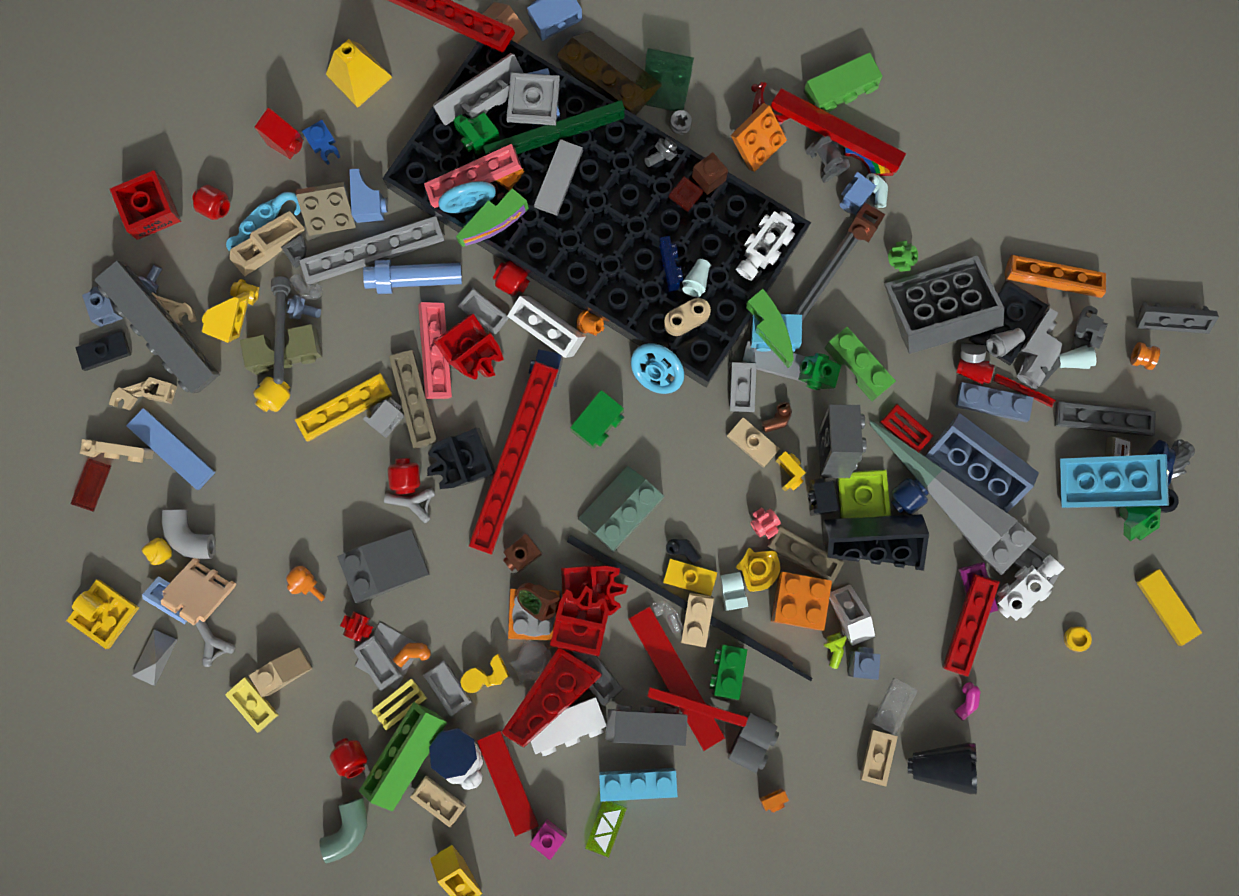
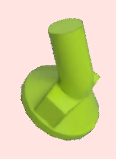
M840 632L827 636V642L823 644L824 647L829 648L833 652L829 666L834 669L839 667L844 654L843 647L847 639V635L841 636Z

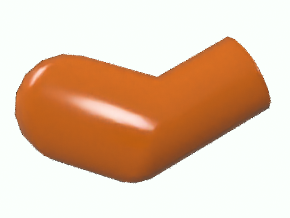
M408 643L392 660L399 667H402L410 658H420L422 661L427 660L431 655V651L424 643Z

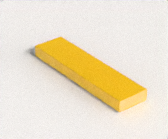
M379 373L295 419V422L308 442L393 394L382 374Z

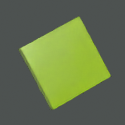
M886 470L853 472L850 478H837L841 519L891 516Z

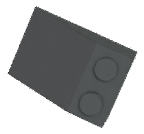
M412 529L363 545L337 556L355 603H364L430 575Z

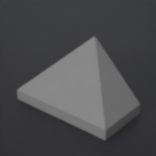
M154 629L132 676L156 686L178 639Z

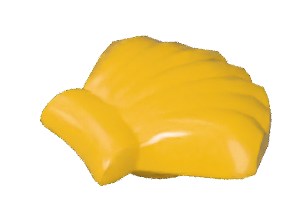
M748 548L745 556L736 568L742 571L747 589L750 592L768 589L776 581L780 572V561L775 551L754 552Z

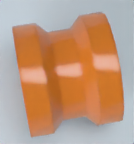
M1138 342L1131 354V365H1143L1145 369L1153 370L1159 360L1160 348L1156 346L1147 347L1145 343Z

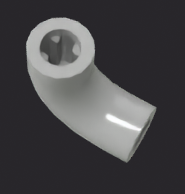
M162 510L164 537L174 550L190 558L212 559L214 557L216 549L214 536L212 534L193 533L188 526V510Z

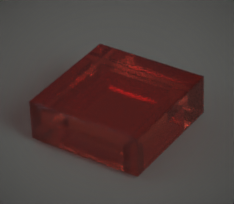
M683 177L669 194V198L686 211H689L701 197L703 190L686 177Z

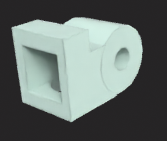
M741 573L720 575L724 611L748 607Z

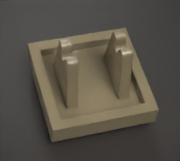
M344 182L296 190V197L309 236L356 228V221L351 215V203Z

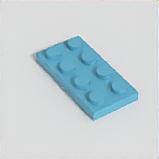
M1166 454L1060 459L1062 508L1169 506Z

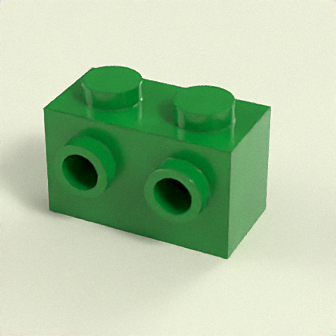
M601 390L573 423L570 430L592 449L597 445L601 447L609 438L607 432L612 426L617 428L625 418L622 415L624 408Z
M720 645V649L715 650L713 664H717L716 674H711L709 689H713V695L740 699L748 649Z

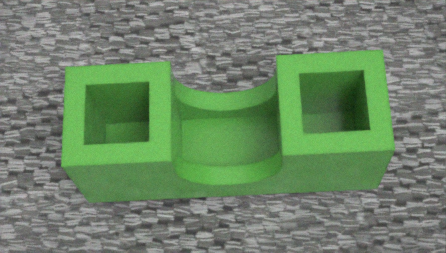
M848 327L831 339L824 348L838 364L847 366L853 372L858 381L856 385L872 402L896 382Z

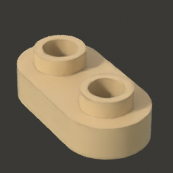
M695 298L670 311L664 321L666 331L673 336H680L703 324L710 316L711 309L709 303L702 298ZM699 306L703 309V312L698 314L694 311V308ZM674 318H679L681 320V324L674 325L672 320Z

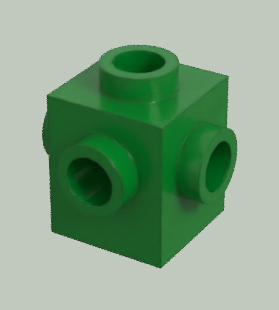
M815 353V356L804 357L800 365L798 380L807 383L806 387L813 390L836 388L842 365L829 360V356L825 354Z

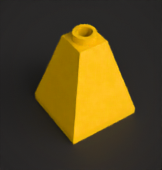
M350 39L334 51L326 72L327 77L357 108L392 78L361 44Z

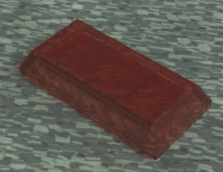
M88 458L70 504L94 512L112 466Z

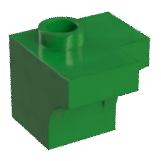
M484 112L472 119L466 118L461 114L453 119L456 130L463 137L461 139L462 144L468 151L473 150L476 156L484 152L483 146L500 141L497 128Z
M1159 506L1119 507V515L1125 520L1123 535L1129 541L1135 538L1141 541L1160 528L1161 508Z

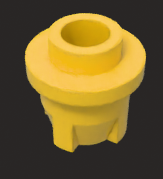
M240 279L238 282L233 283L230 295L235 297L248 292L250 293L248 304L254 305L259 298L260 288L247 284L245 280Z

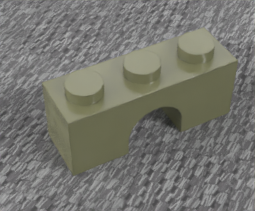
M312 324L288 329L289 342L284 348V369L290 368L292 364L299 362L310 364L316 362L317 358L322 357L318 332ZM265 335L240 340L244 365L247 370L259 375L269 372L268 369L274 368V350H272L271 342Z

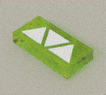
M602 801L585 849L609 858L627 807L612 801Z

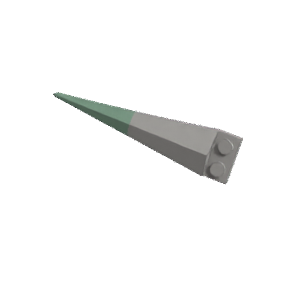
M870 421V426L924 486L978 554L998 573L1002 575L1037 539L1014 517L878 424Z

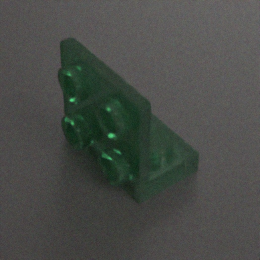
M648 48L645 71L661 82L662 86L645 105L675 112L684 110L693 71L694 57Z

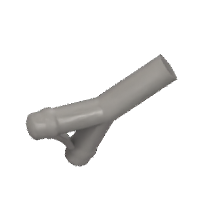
M432 488L426 489L412 497L386 493L384 503L409 507L420 520L427 523L431 518L428 514V505L431 497L435 496V491ZM427 500L424 510L419 503Z
M199 620L195 624L205 641L202 659L203 666L210 667L212 666V661L218 656L225 653L232 654L235 651L234 645L213 636L206 621L202 622ZM214 647L223 650L213 656Z

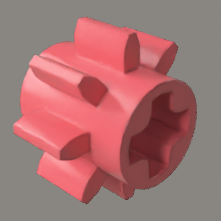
M761 507L752 513L754 520L750 522V525L759 537L766 535L769 539L778 533L777 526L781 522L772 509L765 512Z

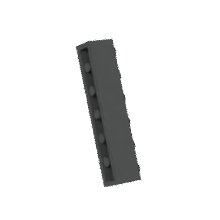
M115 261L94 279L99 285L98 290L100 293L115 303L114 309L122 317H126L132 323L130 328L138 336H143L148 342L146 343L147 348L154 355L158 354L161 357L163 367L169 373H174L178 377V384L187 393H199L220 376L219 372L126 263Z

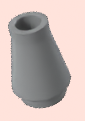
M1020 328L993 334L986 342L987 349L994 357H1003L1025 340V334Z

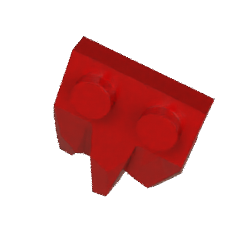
M469 314L434 341L450 365L463 375L474 380L478 378V371L484 377L496 376L491 364L492 360L496 362L504 360L498 343L491 333L485 332L474 314Z
M593 565L561 568L562 595L567 589L572 592L573 598L577 599L586 585L593 590L592 603L605 599L609 609L608 616L621 608L620 603L615 601L614 596L625 594L628 585L619 584L614 581V577L619 575L620 568Z
M586 585L577 599L573 598L572 592L566 589L559 602L550 646L599 657L609 614L605 599L592 603L593 590Z

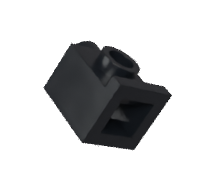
M825 478L811 480L810 491H807L810 506L813 505L814 509L810 511V516L833 513L839 510L833 481L826 482Z

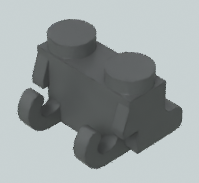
M823 136L820 140L813 142L806 150L807 155H810L811 158L816 157V153H818L825 165L824 172L821 173L823 183L842 174L850 166L849 160L844 156L842 157L837 149L838 143L833 141L830 136Z
M1086 306L1083 308L1077 321L1072 350L1085 345L1087 347L1100 348L1108 323L1103 322L1104 319L1097 316L1098 310L1095 307ZM1092 313L1091 318L1086 316V314Z

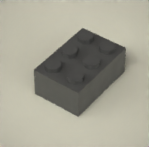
M829 405L818 432L820 478H850L853 471L857 469V463L861 461L862 454L866 452L867 447L866 438L862 437V429L865 427V415L861 414L860 405Z

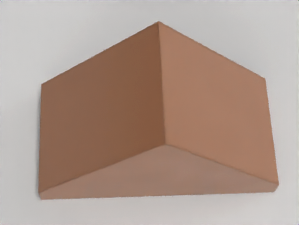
M494 2L483 13L487 17L512 27L515 35L511 40L519 43L528 34V30L510 5Z

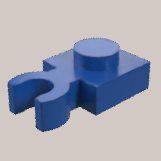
M323 120L302 131L314 152L318 153L321 151V158L327 165L330 164L327 159L329 153H334L337 158H340L337 148L331 145L336 141Z

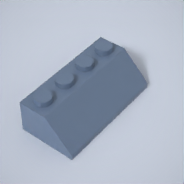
M960 413L945 428L924 456L1006 513L1034 487L1039 474L1038 471Z

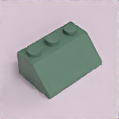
M627 466L585 510L578 520L614 552L663 500L664 495L644 477Z

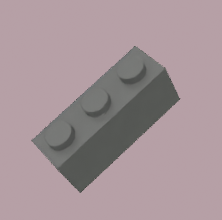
M617 705L616 709H608L605 740L613 743L686 746L688 715L679 713V708L664 707V712H655L656 707L640 706V711L632 710V706Z

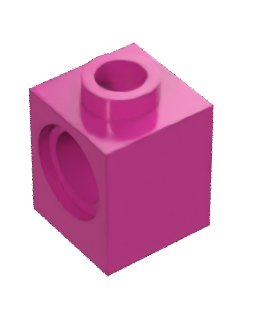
M546 819L532 838L530 845L551 860L565 841L567 834Z

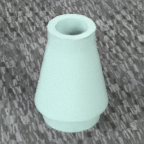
M697 259L696 264L683 280L682 289L687 295L700 297L705 292L708 272L711 266L708 261Z
M1087 345L1059 354L1058 356L1061 362L1059 368L1090 369V366H1096L1094 347H1087Z

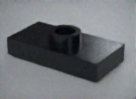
M122 331L75 347L81 368L84 371L131 356L125 333Z

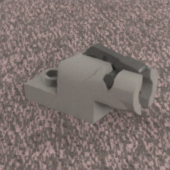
M1051 308L1044 312L1019 352L1025 359L1017 378L1023 384L1033 389L1042 386L1061 365L1058 356L1061 352L1062 343L1049 335L1057 324L1054 319L1058 315V312Z

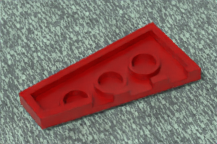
M558 648L502 730V734L524 748L601 677V673L563 649Z

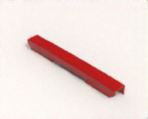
M996 374L994 377V382L1023 395L1034 397V400L1051 408L1056 401L1002 375Z

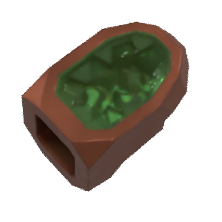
M529 582L522 584L518 588L516 595L520 606L534 618L545 621L555 615L561 600L555 592L549 591L540 584L535 585Z

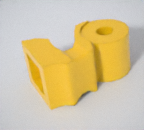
M500 653L491 660L490 665L493 668L491 675H487L478 667L472 668L463 674L461 687L464 691L475 693L481 690L484 684L490 687L504 683V680L510 675Z

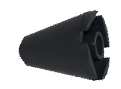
M968 742L913 753V758H908V774H913V779L970 795L977 794L976 744Z

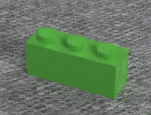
M869 52L808 80L804 93L811 104L829 113L843 102L845 104L851 103L858 95L863 93L870 94L877 90L883 76Z

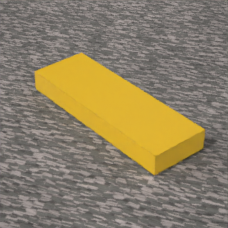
M1160 569L1154 570L1136 582L1178 646H1183L1202 634V631Z

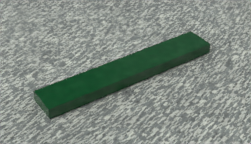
M621 100L557 121L556 125H545L483 146L485 154L488 155L510 144L514 146L516 153L519 154L624 119V105Z

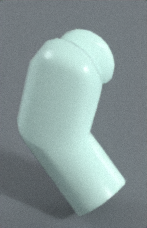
M868 174L866 178L877 185L873 191L875 194L874 206L878 208L886 207L887 183L877 174Z

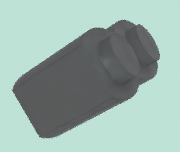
M748 712L746 726H741L727 758L756 773L758 769L762 770L768 760V755L765 753L769 745H775L779 732L776 731L778 726Z

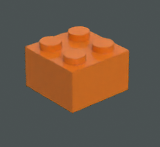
M780 572L771 622L824 631L832 581Z

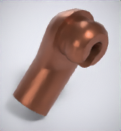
M779 403L774 418L761 422L764 433L787 426L792 415L789 403Z

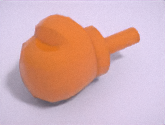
M297 566L288 573L286 577L288 582L287 589L292 594L302 592L306 595L310 591L321 602L325 599V596L314 587L318 582L306 567Z

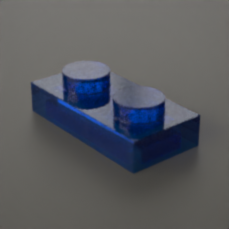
M670 236L661 237L659 247L669 291L679 290L680 281H683L681 267H676L675 258H678L676 244H671Z

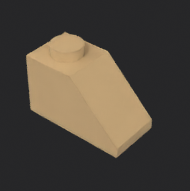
M299 647L269 662L250 674L249 677L260 696L265 697L272 695L313 668Z

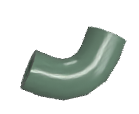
M363 797L338 805L342 818L340 829L336 833L319 840L321 854L326 864L349 855L362 842L367 828V812Z

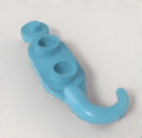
M283 192L276 198L260 204L240 224L239 234L227 240V249L230 251L233 247L249 239L251 232L278 218L282 205L288 200H293L296 203L294 214L298 215L301 209L296 194L293 192Z

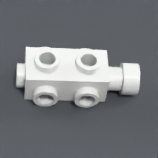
M774 211L771 216L767 214L764 216L758 226L761 228L757 236L752 233L744 245L747 247L744 255L747 259L745 261L742 260L736 268L741 276L752 281L758 273L757 269L759 266L765 269L768 263L773 265L781 254L778 251L782 244L787 246L795 235L792 232L794 224L791 223L792 218L785 212L778 214ZM771 231H777L779 236L775 237ZM763 250L765 251V255L763 256L757 251Z
M1049 554L1038 569L1033 565L1029 568L1026 566L1022 567L1015 574L1017 578L1015 582L1011 585L1006 583L997 591L999 596L996 598L999 604L997 607L1006 618L1012 616L1017 621L1020 617H1027L1033 610L1032 606L1038 600L1043 601L1051 594L1052 591L1050 589L1053 585L1048 580L1054 574L1058 575L1065 569L1053 556ZM1032 583H1039L1038 588L1035 590L1030 589ZM1014 600L1021 601L1017 607L1012 606Z

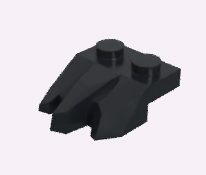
M477 427L455 437L450 436L436 442L428 453L430 457L436 458L437 462L427 468V476L441 475L443 479L439 483L440 489L467 485L495 474V469L481 430Z

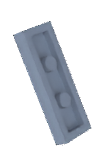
M961 382L955 407L1028 422L1034 397Z

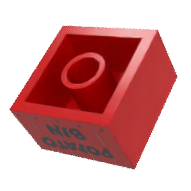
M155 170L110 188L124 227L136 240L181 222L165 180Z

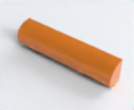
M1016 255L1010 256L1005 270L1006 280L1102 298L1106 293V273Z

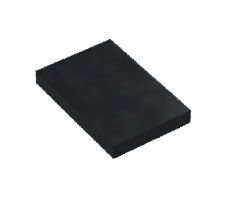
M1007 280L997 294L1004 306L1003 326L972 335L969 341L976 345H986V351L990 353L986 342L990 339L991 335L1020 328L1025 334V340L1003 357H996L1010 366L1049 305Z

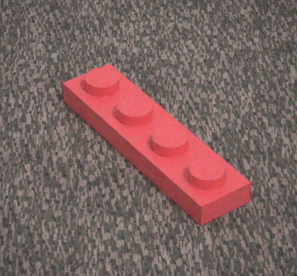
M510 144L424 183L430 204L436 208L439 206V198L453 187L476 181L491 183L522 169L514 146Z
M421 302L418 305L425 398L449 399L452 397L449 363L434 343L437 338L447 332L444 303Z

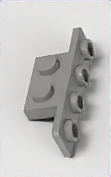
M512 53L508 54L435 102L433 107L442 123L447 125L457 116L464 113L471 119L476 118L483 112L486 114L495 105L503 104L507 97H509L510 87L508 84H510L511 72L523 73L515 55Z

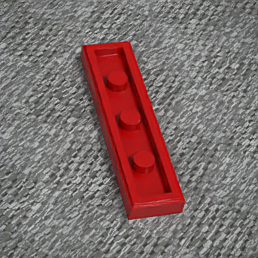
M973 574L943 664L944 669L967 677L969 676L1000 583L999 581Z
M650 686L648 689V698L738 726H746L748 717Z
M500 730L477 740L514 835L518 836L538 827V821L502 731Z

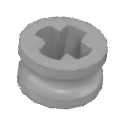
M684 110L673 113L670 122L671 130L679 135L686 134L691 128L692 118L690 114ZM680 118L681 121L685 119V126L681 127L680 124L677 126V119Z

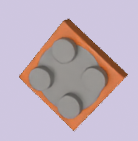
M510 589L508 639L551 640L557 612L553 617L545 621L536 619L520 606L516 596L518 589ZM549 590L555 592L560 597V591Z

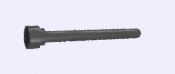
M279 276L271 279V291L276 296L274 382L276 384H282L284 381L285 297L291 291L290 279Z

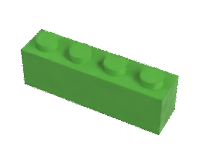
M413 702L359 789V792L370 803L393 811L414 779L423 761L428 756L430 745L437 735L443 731L447 722L436 712Z

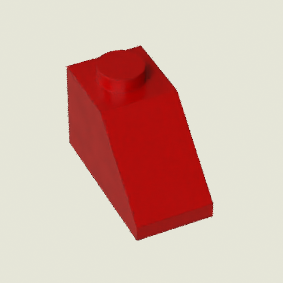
M267 108L255 125V129L269 147L291 160L293 155L301 150L304 140L297 130L273 110Z

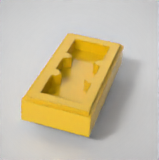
M670 559L663 583L711 596L718 572Z

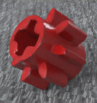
M353 611L351 617L344 615L340 627L345 628L344 636L359 642L362 636L369 637L373 626L368 625L370 618Z

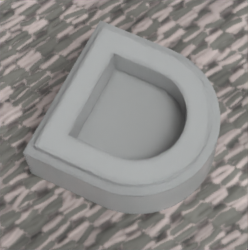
M961 343L960 357L964 361L980 363L985 360L986 345Z

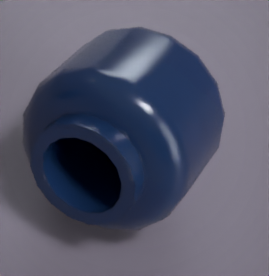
M910 478L905 479L891 492L894 497L891 503L900 513L905 511L907 514L912 515L928 502L927 495L929 493L917 478L914 481Z

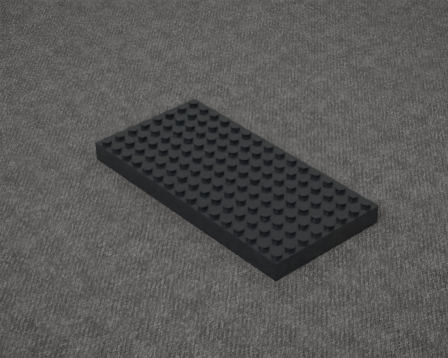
M513 40L510 41L504 52L477 42L437 99V101L512 53L515 55L523 73L548 68L550 75L560 76L558 96L560 120L614 103ZM507 97L503 104L495 105L486 113L487 117L497 128L500 140L533 130L532 124L507 122L509 97ZM432 106L384 175L383 180L388 189L429 215L436 216L439 221L459 233L482 207L463 213L444 212L439 206L434 208L430 204L424 183L486 156L484 151L479 156H476L473 150L468 151L461 142L463 137L456 130L454 121L444 125ZM624 109V119L561 139L583 147V152L558 215L537 209L534 204L560 140L517 154L524 173L512 189L527 200L529 209L503 231L476 244L504 262L511 261L528 272V277L579 309L587 310L591 314L602 318L605 325L635 344L641 346L653 343L668 348L681 361L684 374L706 388L752 318L753 314L747 309L748 301L762 289L768 293L811 224L810 221L729 172L726 181L707 195L692 177L694 166L705 157ZM466 113L462 114V116L471 119ZM659 138L664 140L669 138L677 145L676 151L678 154L671 161L664 158L650 167L646 165L645 158L658 152L655 145ZM493 181L490 184L495 187L496 194L490 202L497 206L509 191ZM774 211L778 214L785 212L792 218L791 223L794 224L792 232L795 235L787 246L782 244L778 251L781 254L773 265L768 263L765 269L759 266L757 269L758 273L753 280H747L736 270L741 261L747 259L744 256L747 249L744 246L752 233L757 236L761 228L758 226L766 214L771 216ZM771 231L775 237L779 236L777 231ZM758 250V251H757V252H759L760 254H762L763 256L765 255V251H763V250ZM697 259H704L711 265L708 272L706 290L700 297L689 296L683 291L682 282L696 264ZM695 298H702L709 303L711 309L710 316L703 324L680 336H673L666 331L664 321L670 311ZM697 306L694 308V311L699 314L703 312V309ZM674 318L672 320L674 325L681 324V320L679 318ZM665 358L662 359L671 366V364Z

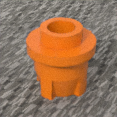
M584 310L577 317L576 323L579 332L597 336L598 333L605 329L602 318L591 314L587 310Z

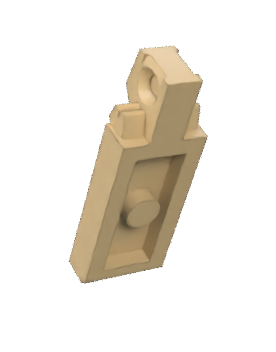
M82 439L80 454L96 457L100 453H104V457L119 459L120 455L128 456L127 461L143 463L144 458L153 459L154 451L148 448Z

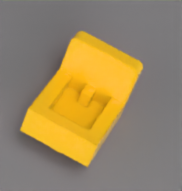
M785 451L776 462L792 479L782 489L787 491L791 488L794 491L804 482L801 477L806 472L799 466L801 464L799 459L794 454H788Z

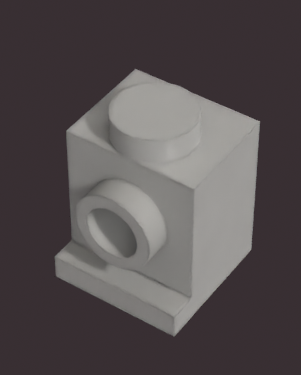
M390 398L388 401L385 400L383 403H378L371 412V418L365 416L363 420L387 438L404 415L399 411L402 407Z

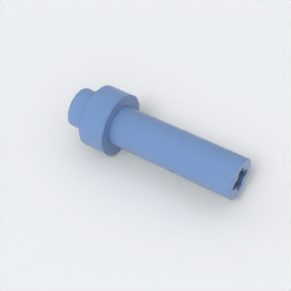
M375 260V267H363L365 289L376 288L377 294H393L394 287L462 284L461 263L391 266L390 260Z

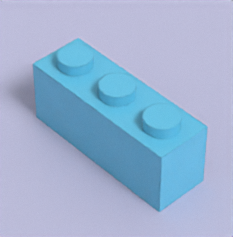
M675 768L606 771L599 773L601 801L678 797Z

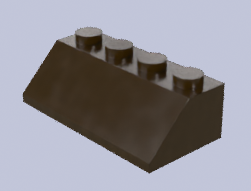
M591 31L573 36L557 54L561 68L614 103L622 100L624 109L634 115L639 113L662 86L661 82Z

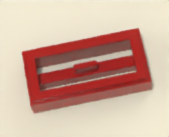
M898 404L879 422L895 437L918 453L934 436ZM895 412L925 437L924 440L894 415ZM888 420H892L919 445L917 446Z

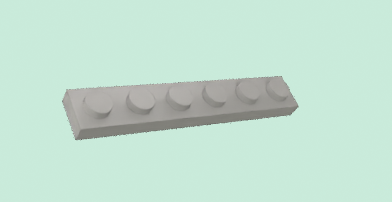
M435 216L299 261L306 283L309 285L374 264L375 260H387L445 240L438 219Z

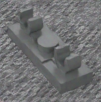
M1143 302L1136 325L1137 329L1209 334L1219 315L1217 311L1209 310L1207 306L1200 310L1195 309L1194 305H1191L1190 308L1161 307L1159 303H1155L1154 306H1147V302Z

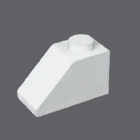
M851 584L830 592V602L845 635H847L851 645L853 646L875 637L871 616Z

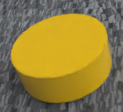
M1071 627L1064 634V642L1070 650L1081 652L1090 647L1092 637L1090 632L1084 627Z

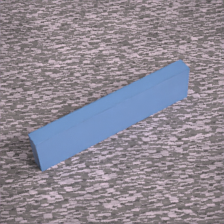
M143 408L126 425L196 490H200L216 473L148 410Z

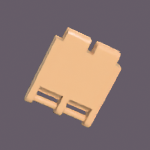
M193 558L162 591L164 597L161 600V604L174 613H177L182 608L179 616L192 625H195L199 620L205 622L236 586L235 582H229L218 575V571L208 569L199 563L200 560ZM198 567L199 569L207 573V575H204L195 568ZM214 578H215L216 580H218L219 582H221L222 584H224V585H225V588H224L223 586H221L220 584H218L217 582H215V581H214Z

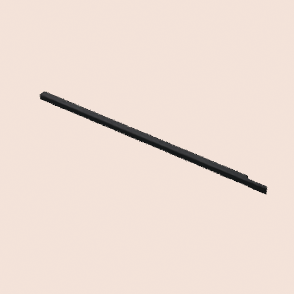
M570 535L567 543L610 567L620 568V573L687 611V601ZM711 616L710 624L805 679L809 681L813 679L792 666L794 662Z

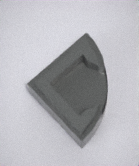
M299 235L281 247L296 269L300 265L299 260L304 259L306 256L307 247L303 236Z

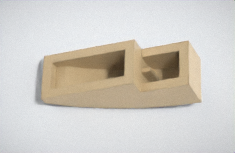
M289 211L251 232L249 239L230 249V260L245 277L282 251L281 247L298 237L305 228Z

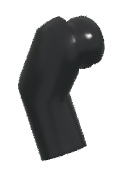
M674 538L666 544V551L669 554L685 555L691 564L702 558L687 539Z

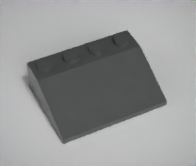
M978 256L885 283L901 337L909 354L1003 326L1004 306Z

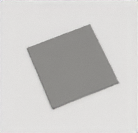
M381 622L373 633L391 660L406 644L416 643ZM410 658L402 667H399L393 661L402 677L389 686L397 690L414 658ZM358 659L355 667L368 673L363 664L361 663V661Z

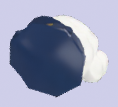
M459 728L440 732L429 747L431 768L452 784H461L467 790L477 788L482 782L483 776L479 770L483 765V760L475 740Z

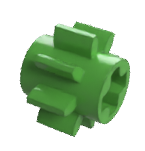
M907 241L896 242V246L889 250V263L895 269H899L900 272L909 271L911 266H914L918 261V250L915 246H912V243L908 244Z

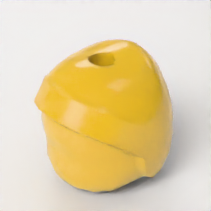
M163 538L153 539L141 550L152 565L164 563L172 557L173 553L170 545Z

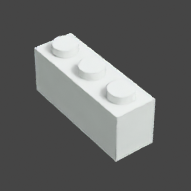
M519 296L507 317L565 358L573 357L586 338L585 335L530 296Z
M593 697L565 709L531 741L535 754L541 752L542 756H546L556 752V746L565 743L566 747L579 743V737L589 734L591 738L604 733L603 728L606 727L607 723L598 699Z

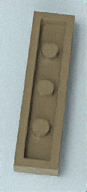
M413 350L389 356L413 448L418 449L435 444L438 440Z

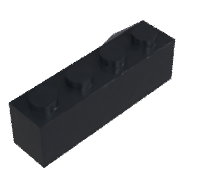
M923 514L824 519L823 542L827 558L856 562L864 559L871 561V564L880 565L881 562L893 563L895 567L904 568L905 565L915 566L916 570L924 571L929 531Z

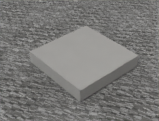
M511 72L507 122L556 125L560 76Z

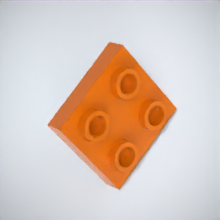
M765 103L730 135L748 169L753 172L787 141L770 105Z

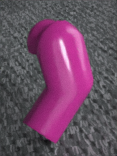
M971 682L966 683L962 688L963 693L966 695L965 702L954 711L962 721L979 707L981 691L978 686Z

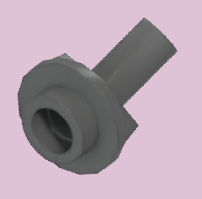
M659 138L655 145L658 152L646 157L645 163L650 167L664 158L671 161L678 154L676 151L677 145L669 138H665V140Z

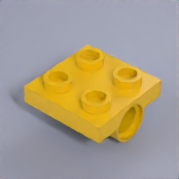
M96 579L88 591H84L76 598L72 605L74 611L66 621L103 648L110 649L140 607L103 581Z

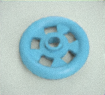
M476 181L461 184L446 191L439 198L438 205L441 210L448 213L468 212L484 206L488 200L491 201L496 194V190L488 182Z
M648 343L639 346L633 352L631 368L636 379L645 388L655 393L669 394L681 387L684 381V369L679 358L671 350L659 344ZM653 353L655 357L649 359L647 354ZM665 358L671 364V366L669 367L667 363L662 359ZM640 363L646 364L645 370H642ZM668 374L674 376L672 382L666 378Z

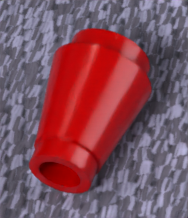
M960 359L956 373L980 384L984 382L990 384L995 365L989 364V361L970 363Z

